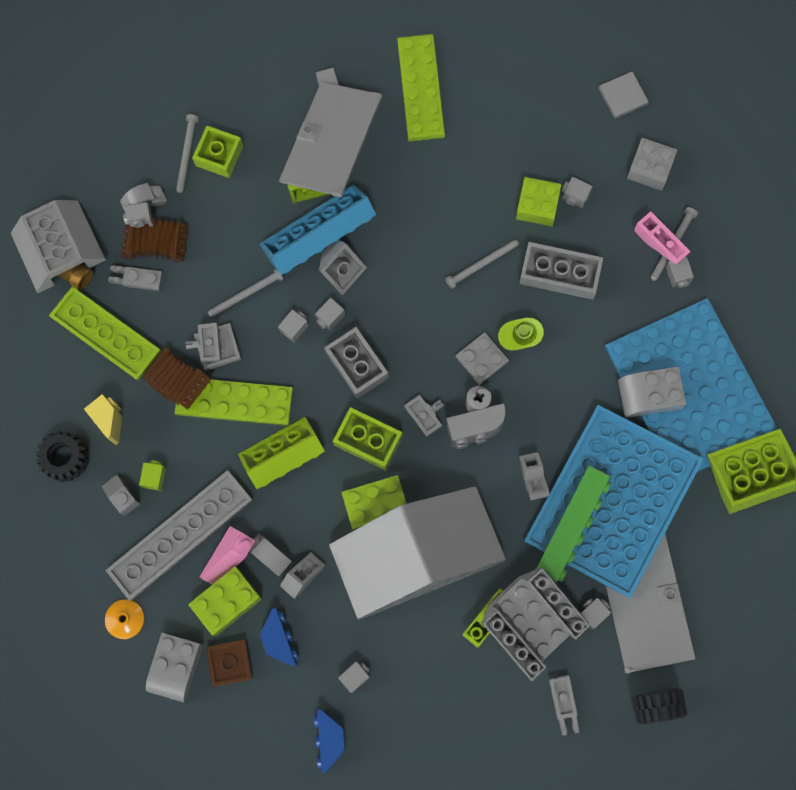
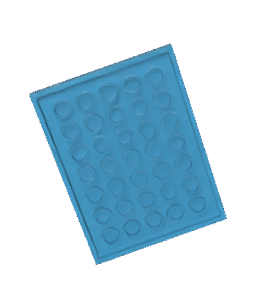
M708 298L605 345V349L620 378L640 372L679 367L686 401L684 408L642 415L640 417L648 431L703 458L704 460L697 472L710 467L707 454L778 430Z
M597 405L524 542L545 552L588 466L609 475V482L612 484L607 494L602 493L600 499L603 502L598 511L594 509L591 515L594 520L589 529L585 527L582 533L585 535L584 540L580 546L576 545L573 551L576 555L572 563H567V565L631 599L704 459Z

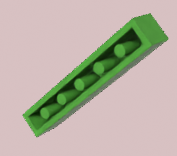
M588 466L536 568H543L555 584H557L558 580L563 581L567 573L564 569L567 563H572L576 555L573 552L576 545L580 546L584 540L585 535L582 533L585 527L589 529L594 520L591 517L594 509L598 511L603 502L600 499L602 493L607 494L612 484L609 482V475L591 466Z

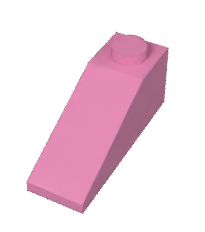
M649 212L636 224L635 233L647 245L675 265L690 253V250L652 212Z
M230 526L199 578L213 585L245 559L255 540Z

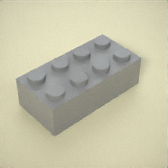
M528 242L520 284L594 300L603 257Z

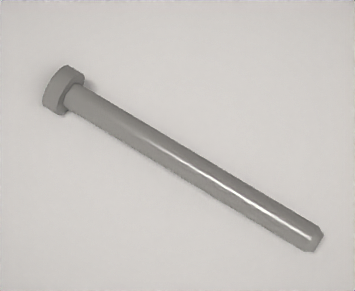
M193 114L186 115L188 125L176 189L177 193L184 191L195 123L199 121V117Z
M691 207L686 208L684 212L686 215L675 233L679 240L682 238L692 218H696L698 212ZM663 255L651 275V280L653 281L659 278L668 262V259Z
M513 240L457 275L446 277V283L451 289L455 288L456 283L516 248L519 242Z
M274 269L273 274L208 311L209 316L217 315L276 280L282 281V275L277 269Z

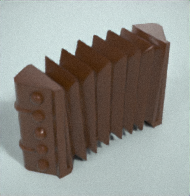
M153 217L154 226L152 227L149 224L139 228L131 227L129 224L125 225L121 257L134 259L137 255L140 258L144 255L146 258L147 255L152 257L155 254L157 258L160 255L162 259L166 257L169 260L171 257L173 262H184L188 225L180 221L174 224L173 220L168 223L167 219L162 222L160 218L155 221Z
M165 347L143 375V379L156 392L167 400L169 399L177 405L180 404L187 410L195 403V400L211 381V378L201 370L195 369L193 366L190 367L179 360L167 347Z

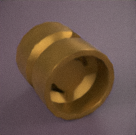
M79 264L58 276L67 282L69 281L70 285L80 291L91 282L94 272L87 266Z

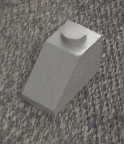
M117 474L102 485L107 497L120 514L126 516L140 505Z

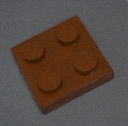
M245 639L206 647L212 687L253 679Z

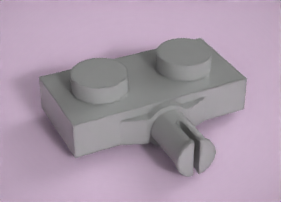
M217 323L198 325L197 340L186 341V349L198 348L201 363L221 361Z
M418 395L404 405V408L426 438L442 427L435 414L437 410L444 407L441 400L430 406Z

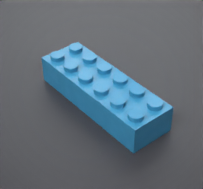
M353 184L344 190L342 197L334 196L261 242L260 246L272 265L283 275L290 272L298 264L306 262L314 254L320 253L331 243L339 241L347 233L353 232L361 224L369 222L376 216V213L368 197Z

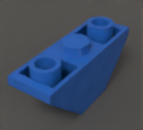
M273 608L260 633L267 655L290 666H297L296 661L299 660L296 649L291 648L290 641H292L289 629L285 630L283 623L286 620L283 611L279 612L277 608Z
M317 710V715H314L315 727L319 729V735H316V748H320V756H317L318 769H321L322 773H326L346 750L345 731L324 710Z

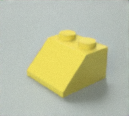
M102 394L85 407L84 410L107 439L117 445L120 440L123 418L119 413L121 408L111 397L106 398Z

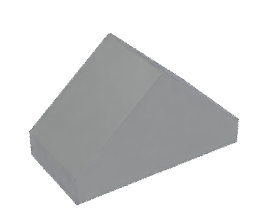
M476 486L401 505L329 544L358 620L506 561Z

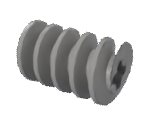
M476 386L469 390L466 398L468 412L490 407V391L481 386Z

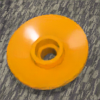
M127 599L113 603L105 615L107 630L111 635L119 639L134 637L141 631L144 624L142 608L136 602ZM125 615L126 621L122 623L120 617Z

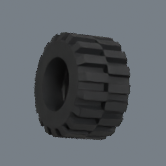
M56 431V435L50 433L48 434V439L44 437L42 439L43 444H38L37 446L40 450L36 451V456L39 457V459H36V463L40 465L38 468L45 475L56 481L65 482L67 480L70 482L73 481V477L79 478L80 472L84 473L86 471L84 466L89 464L86 458H89V453L86 452L88 448L81 439L67 431H64V433ZM63 447H70L72 452L70 461L64 466L56 467L54 463L56 452Z
M680 688L639 694L632 698L636 721L639 724L683 718L688 714L683 689Z

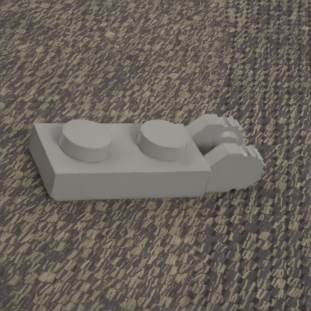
M114 265L110 268V271L114 273L124 274L123 279L109 277L108 282L112 284L160 291L163 277L162 271L132 267L124 268Z
M569 675L549 679L562 736L567 735L564 718L569 717L572 720L574 733H579L576 717L578 715Z

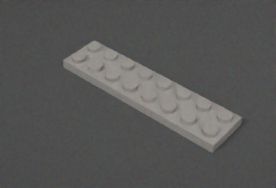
M227 470L105 571L127 599L132 601L253 500Z

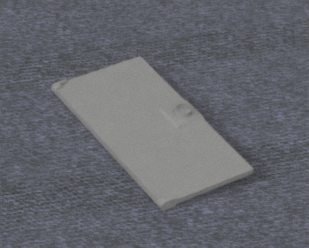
M321 82L297 135L296 142L279 182L342 197L381 101L382 94Z
M664 534L631 599L606 586L625 667L624 670L628 674L695 659L666 535Z

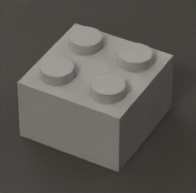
M642 138L627 179L662 191L677 149Z

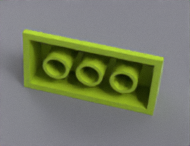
M303 417L240 452L238 455L256 489L268 485L271 481L284 476L287 472L302 466L312 458L318 457L325 451L306 417Z

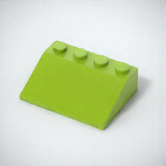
M781 429L707 454L721 498L729 514L796 491V458Z

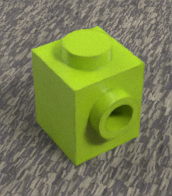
M150 460V463H143L139 486L145 489L162 491L166 468L161 465V462Z

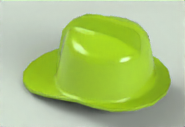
M534 318L512 320L500 328L498 340L507 350L528 348L537 345L542 340L544 329L542 324Z

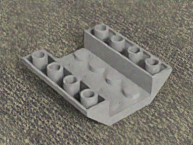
M54 200L21 216L11 232L37 293L54 286L53 277L85 262L88 268H91L106 260L78 201Z
M541 567L519 576L489 604L482 620L485 628L531 681L546 668L542 661L567 637L571 636L576 640L590 627Z

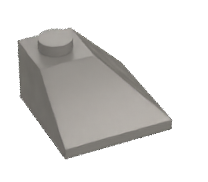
M337 241L328 245L322 252L319 271L343 295L367 267L346 243Z

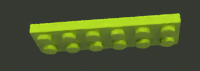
M430 34L397 38L408 141L445 138L434 36Z
M74 287L70 288L49 315L53 320L137 381L140 380L161 353L159 348Z
M211 380L206 389L201 392L195 403L188 410L180 404H176L174 414L289 426L293 387Z

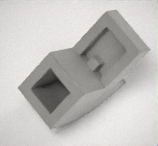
M148 183L129 190L120 202L125 211V206L146 202L149 207L165 205L167 199L160 185L149 187Z
M539 453L519 456L522 476L530 500L550 496Z
M258 533L253 539L255 542L250 552L277 576H280L292 561Z

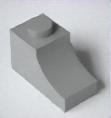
M309 553L287 573L280 587L295 599L306 589L317 574L323 570L325 564L312 553Z

